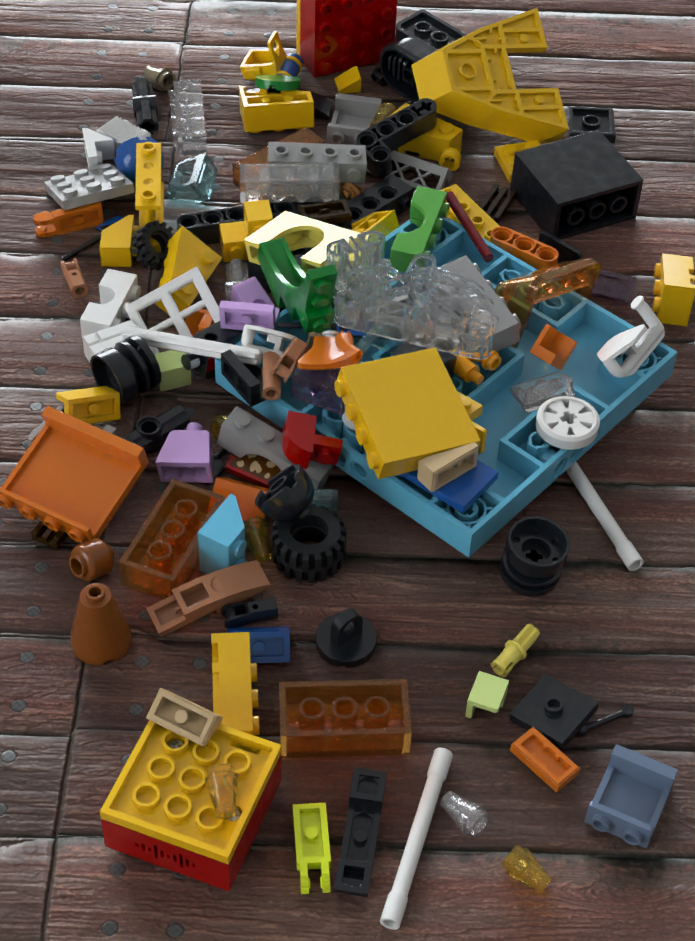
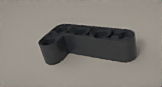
M423 98L357 135L356 145L366 146L367 169L372 175L378 178L387 177L392 171L391 152L432 130L437 125V105L435 101Z

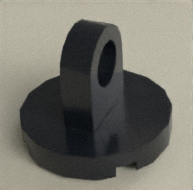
M348 608L341 613L328 616L320 623L316 631V649L321 658L330 665L338 667V664L346 665V668H353L364 664L374 654L377 643L376 630L370 621L359 615L353 608Z

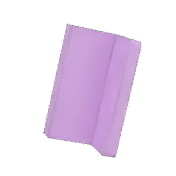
M221 301L219 305L220 325L223 329L243 330L245 324L275 330L280 314L279 308L269 304Z

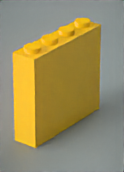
M436 347L340 368L338 378L334 383L336 394L342 398L345 404L347 419L353 422L357 441L360 445H363L368 466L374 470L378 479L418 470V461L430 455L474 442L479 446L481 440Z

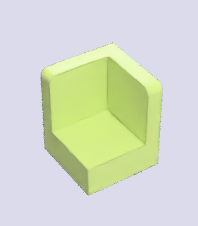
M169 350L154 354L161 371L162 381L159 385L161 391L192 384L191 370H186L181 363V357L185 354L184 352Z
M479 671L467 700L465 717L471 719L476 707L497 713L500 707L503 708L509 680Z

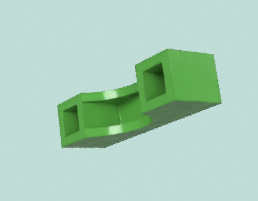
M417 186L411 200L409 221L416 224L419 228L410 232L397 233L390 251V270L420 276L423 266H428L431 256L430 249L434 250L437 242L436 233H441L444 221L442 218H447L450 203L446 202L447 192Z

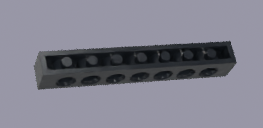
M391 175L347 201L352 214L351 222L331 225L351 230V224L373 212L395 210L396 216L410 209L414 188L395 175ZM301 248L291 251L293 256L305 255L313 248ZM248 259V278L255 276L263 289L268 294L271 293L261 265L251 263Z

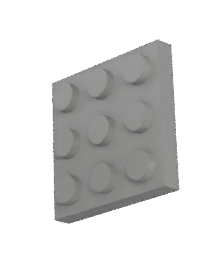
M101 164L97 166V169L90 171L87 169L77 170L74 172V175L66 177L64 175H56L51 177V180L44 182L46 192L63 210L135 193L134 184L111 164Z

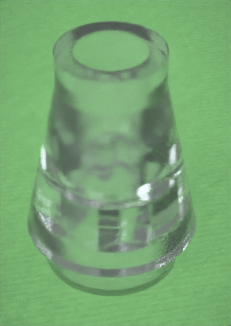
M454 791L446 793L441 800L440 806L450 815L465 835L470 834L476 837L486 829L490 816L486 813L485 807L457 795Z

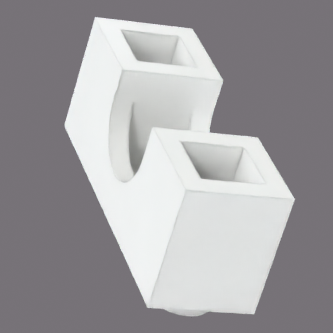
M107 269L99 284L101 304L89 302L80 318L82 337L123 323L126 318H129L124 307L126 304L139 299L141 294L137 274Z

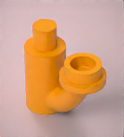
M454 348L448 350L457 357L454 373L467 383L472 381L479 385L484 380V376L479 373V367L471 361L482 362V367L490 371L497 369L501 363V357L495 350L489 353L476 350L457 351Z

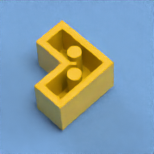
M269 199L244 202V221L219 224L220 246L224 262L248 260L244 239L273 220Z

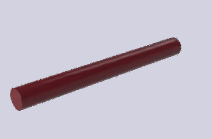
M452 191L447 192V203H450L451 209L484 261L491 262L494 255Z

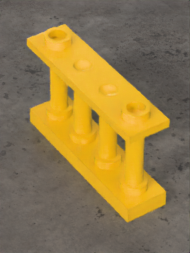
M136 143L135 209L139 210V229L151 221H159V224L164 222V182H161V143ZM150 237L154 250L161 252L159 243Z

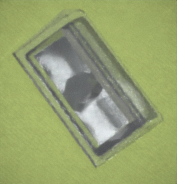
M558 371L511 386L510 392L525 412L539 409L545 401L559 396L574 397L575 395L572 378Z

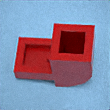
M288 411L281 441L282 450L288 460L296 466L300 464L303 469L308 468L310 461L319 462L320 464L337 465L342 451L343 440L315 434L317 416Z

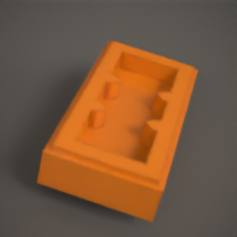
M534 727L511 744L510 751L556 793L579 775L580 767Z

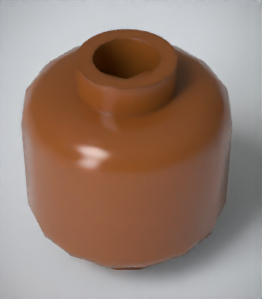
M99 538L90 539L72 549L69 567L77 578L89 582L112 571L115 557L114 551L103 540Z

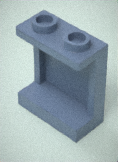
M616 744L593 801L588 806L584 822L600 832H608L618 836L630 845H639L647 849L672 789L678 769Z

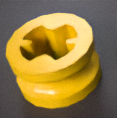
M445 148L440 154L439 165L448 168L451 172L457 170L461 161L460 152L455 148Z

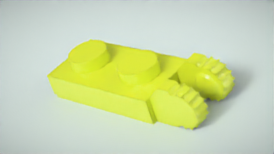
M326 802L293 804L297 870L300 871L301 895L309 894L310 878L308 877V870L321 869L320 887L322 893H330L329 868H331Z

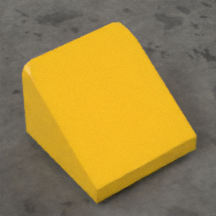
M357 66L334 78L338 93L361 92V76Z

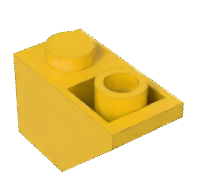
M128 215L102 230L100 240L102 267H132L133 257H137V254L133 255L132 250L136 247L131 246V242L134 240L132 239L133 235L139 229V225L134 224V215Z

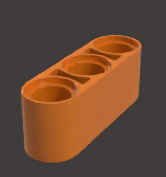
M496 227L491 231L490 242L547 276L554 278L558 261V251L555 248L507 227Z

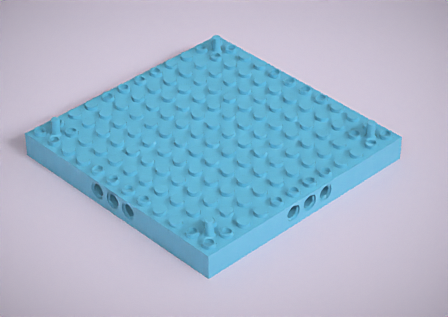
M448 217L442 218L444 219L442 231L440 234L436 233L437 242L435 249H430L428 266H423L420 276L390 270V251L397 233L410 232L419 228L408 220L366 250L365 256L340 274L337 280L343 278V274L347 273L366 274L374 278V282L377 285L378 283L380 284L382 296L399 298L404 283L415 285L414 305L409 316L415 319L434 302L435 289L440 285L438 267L465 255L473 264L476 263L479 266L484 279L490 280L498 297H503L506 301L508 310L518 316L521 322V329H519L520 341L497 351L501 357V363L494 371L484 369L482 362L471 361L479 367V373L484 376L481 384L476 385L472 381L467 383L455 373L451 380L458 392L483 405L482 415L473 420L474 423L487 430L485 451L478 454L477 460L498 471V479L464 513L400 475L378 479L374 470L368 466L363 445L358 443L356 431L349 429L342 420L345 404L335 391L334 383L338 378L337 374L328 372L325 377L317 378L293 372L286 383L283 382L284 378L280 377V399L266 400L251 408L282 429L288 411L317 416L315 434L343 440L342 451L335 466L469 558L663 384L673 373L678 352L660 342L633 375L623 378L613 376L601 362L597 353L608 340L619 333L634 328L633 325L483 238L494 255L491 262H485L463 226ZM286 308L280 312L277 323H301L299 319L291 321ZM333 308L334 313H341ZM378 308L371 313H367L369 333ZM546 324L577 342L575 349L561 371L529 352ZM277 326L275 328L276 331L291 334L305 343L309 336V333L305 334L303 328H278ZM327 329L325 331H336V329ZM478 332L458 350H476L489 353L488 349L479 339ZM255 333L254 345L273 350L275 346L274 343L266 341V335ZM371 334L370 338L353 337L354 346L363 352V356L357 364L392 357L394 352L406 340L401 338V341ZM239 341V342H238L237 344H235V345L242 346V345H241V341ZM284 341L282 352L285 351L290 342ZM624 353L618 355L615 359L621 365L627 356ZM216 358V383L249 405L221 373V359ZM259 363L260 369H262L263 363ZM558 379L564 388L559 389L547 400L559 397L567 390L571 397L582 399L591 404L596 409L600 418L597 437L591 444L580 449H561L548 444L540 437L536 430V417L539 407L526 410L515 393Z

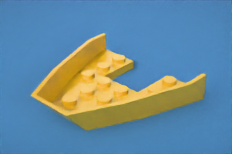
M538 8L479 28L411 65L419 100L423 98L434 100L437 105V113L469 126L521 140H539L540 144L559 141L569 130L559 88L516 89L507 53L545 52L548 48Z

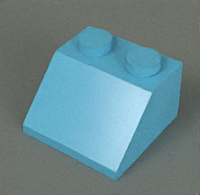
M231 493L198 531L200 571L206 574L247 562L245 560V549L247 546L245 527L236 496Z

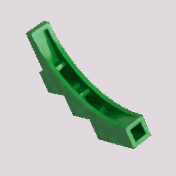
M285 237L259 243L257 258L279 309L286 307L291 321L299 319L305 334L311 332L320 333L331 328L334 317L331 300L338 274L334 264L307 270L305 274L291 253Z

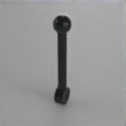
M624 704L620 711L585 724L577 734L584 736L588 733V730L622 716L629 718L633 715L634 708L629 704Z

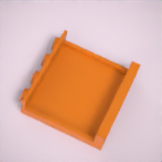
M47 406L41 414L45 421L44 427L0 487V506L6 509L12 507L19 510L29 520L36 518L43 521L44 525L55 532L62 530L79 543L99 538L148 465L147 455L141 446Z

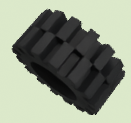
M151 221L138 229L132 237L134 240L131 242V246L136 247L132 250L133 255L138 254L139 257L136 260L138 262L142 260V266L145 268L149 266V270L156 269L157 271L164 268V260L169 249L167 247L168 241L174 235L171 233L173 228L171 226L166 228L167 223L165 222L159 224V221ZM150 237L159 243L161 254L152 247Z

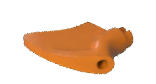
M342 330L336 337L314 336L313 346L298 360V368L324 370L350 366L360 362L363 352L354 346L353 336L349 331L344 333Z

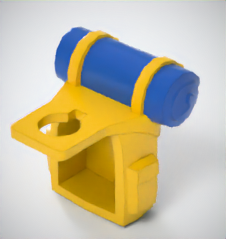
M274 31L267 42L268 49L250 50L240 66L243 78L255 81V77L258 75L297 77L302 70L303 59L295 53L286 55L278 32Z

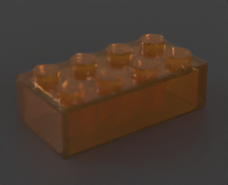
M172 479L119 561L121 585L164 600L173 595V589L189 582L199 565L198 531L225 501V496Z
M407 679L279 682V724L282 758L410 755L412 730Z

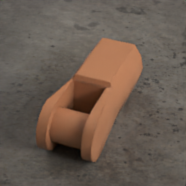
M73 258V261L66 263L60 261L62 274L67 281L72 296L74 298L86 296L88 287L77 258Z
M298 338L293 339L274 365L270 374L279 375L284 378L283 382L286 383L297 368L298 360L308 352V344Z
M272 351L263 354L261 369L262 398L271 401L280 399L281 394L280 376L270 374L279 359V355Z

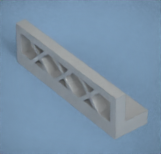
M392 151L391 162L396 165L397 170L384 178L400 174L401 178L398 177L399 179L416 189L417 186L429 188L424 179L431 176L439 179L436 190H442L445 182H451L453 173L448 168ZM410 169L416 171L419 177L409 181L405 179L403 172Z

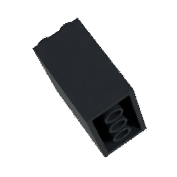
M599 130L515 152L510 191L512 189L517 191L516 199L542 231L545 230L562 240L636 218L643 179Z

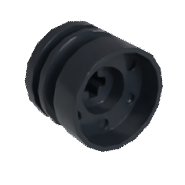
M136 335L129 336L124 341L116 343L114 349L110 347L93 355L90 360L93 377L98 387L108 386L120 392V406L135 399L138 392L140 394L146 393L149 389L159 386L162 381L160 367L154 353Z
M524 517L516 521L509 529L499 566L501 577L508 587L528 596L544 595L552 591L560 580V575L569 553L570 541L567 533L559 524L544 517Z

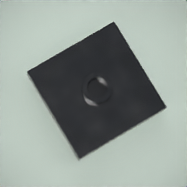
M567 106L568 138L599 130L610 143H615L616 132L613 108Z
M545 674L510 712L509 717L511 722L527 731L534 727L557 748L563 750L598 710V702Z

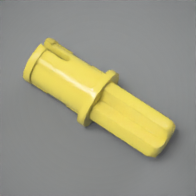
M526 624L513 640H508L505 643L504 650L491 663L492 670L497 675L506 677L517 662L526 658V651L536 641L540 631L532 624Z

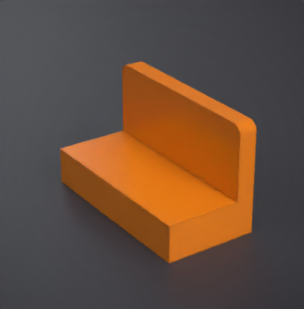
M218 477L215 479L209 511L214 513L231 493L236 496L242 520L262 525L265 522L266 515L255 505V499L261 490L266 494L269 488L226 477Z

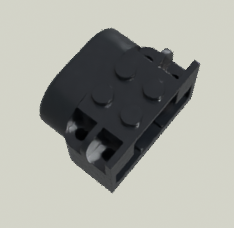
M425 9L413 13L396 24L395 41L387 44L380 53L379 65L383 78L390 88L413 103L419 101L411 65L467 34Z

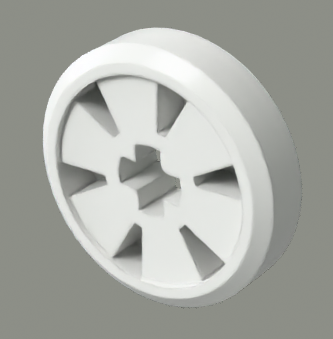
M559 396L545 401L539 407L536 417V430L540 437L554 447L568 450L580 449L591 444L597 437L600 425V418L596 409L588 402L571 396Z

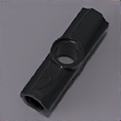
M140 77L132 83L134 118H137V125L140 129H145L153 135L158 130L156 95H153L151 81H148L145 77Z
M181 405L174 406L157 417L146 416L141 418L136 424L137 428L121 438L143 447L145 453H155L162 448L163 441L167 439L169 432L185 429L190 423V418Z

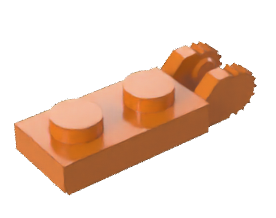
M96 202L68 210L58 209L51 212L43 211L37 213L33 217V223L37 225L35 234L39 238H45L96 227L104 223L101 202Z

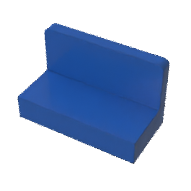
M289 626L227 628V633L249 632L251 663L290 662Z

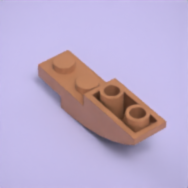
M258 560L226 567L187 582L173 589V595L146 609L160 637H163L214 610L219 614L221 613L222 606L229 603H240L270 588L271 584Z

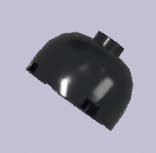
M297 464L296 468L291 465L274 476L268 482L270 488L266 494L261 490L255 499V505L267 517L278 522H288L295 518L301 520L310 512L311 508L309 505L312 503L315 491L310 476L300 464Z

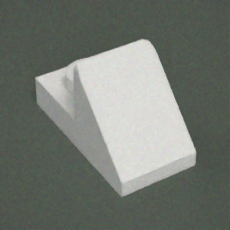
M82 128L89 171L97 169L98 165L103 164V160L114 159L115 149L112 138L91 129Z

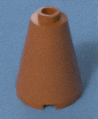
M100 583L89 584L80 592L70 635L71 647L76 657L87 664L96 666L104 665V662L113 659L114 662L120 660L129 651L132 644V632L110 589Z

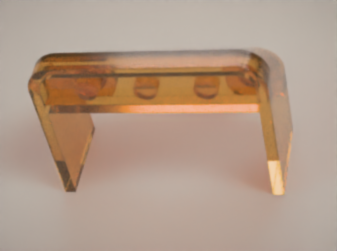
M593 258L557 263L500 282L495 289V293L498 297H503L507 303L508 310L518 316L521 322V329H519L520 340L534 304L571 291H575L589 300L601 271V264ZM517 342V343H515V344H513V345H511V346L514 347V348H517L518 345H519V342Z

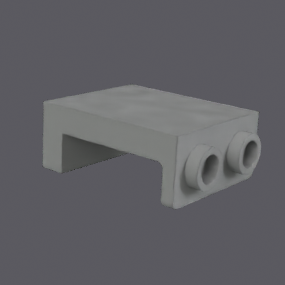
M337 93L333 118L327 126V144L356 145V137L360 132L380 122L382 99Z

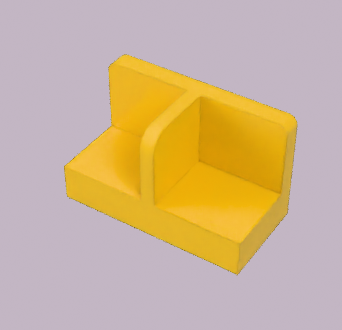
M108 386L56 393V399L64 403V413L88 424L121 419L120 392Z

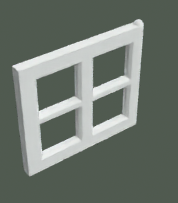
M197 266L134 302L126 304L124 307L130 320H133L137 328L147 329L139 311L162 300L170 318L149 330L161 332L174 324L179 335L188 337L193 336L184 318L200 309L207 307L215 323L220 321L219 306ZM193 282L202 300L180 312L171 294ZM149 346L154 354L160 353L157 347Z

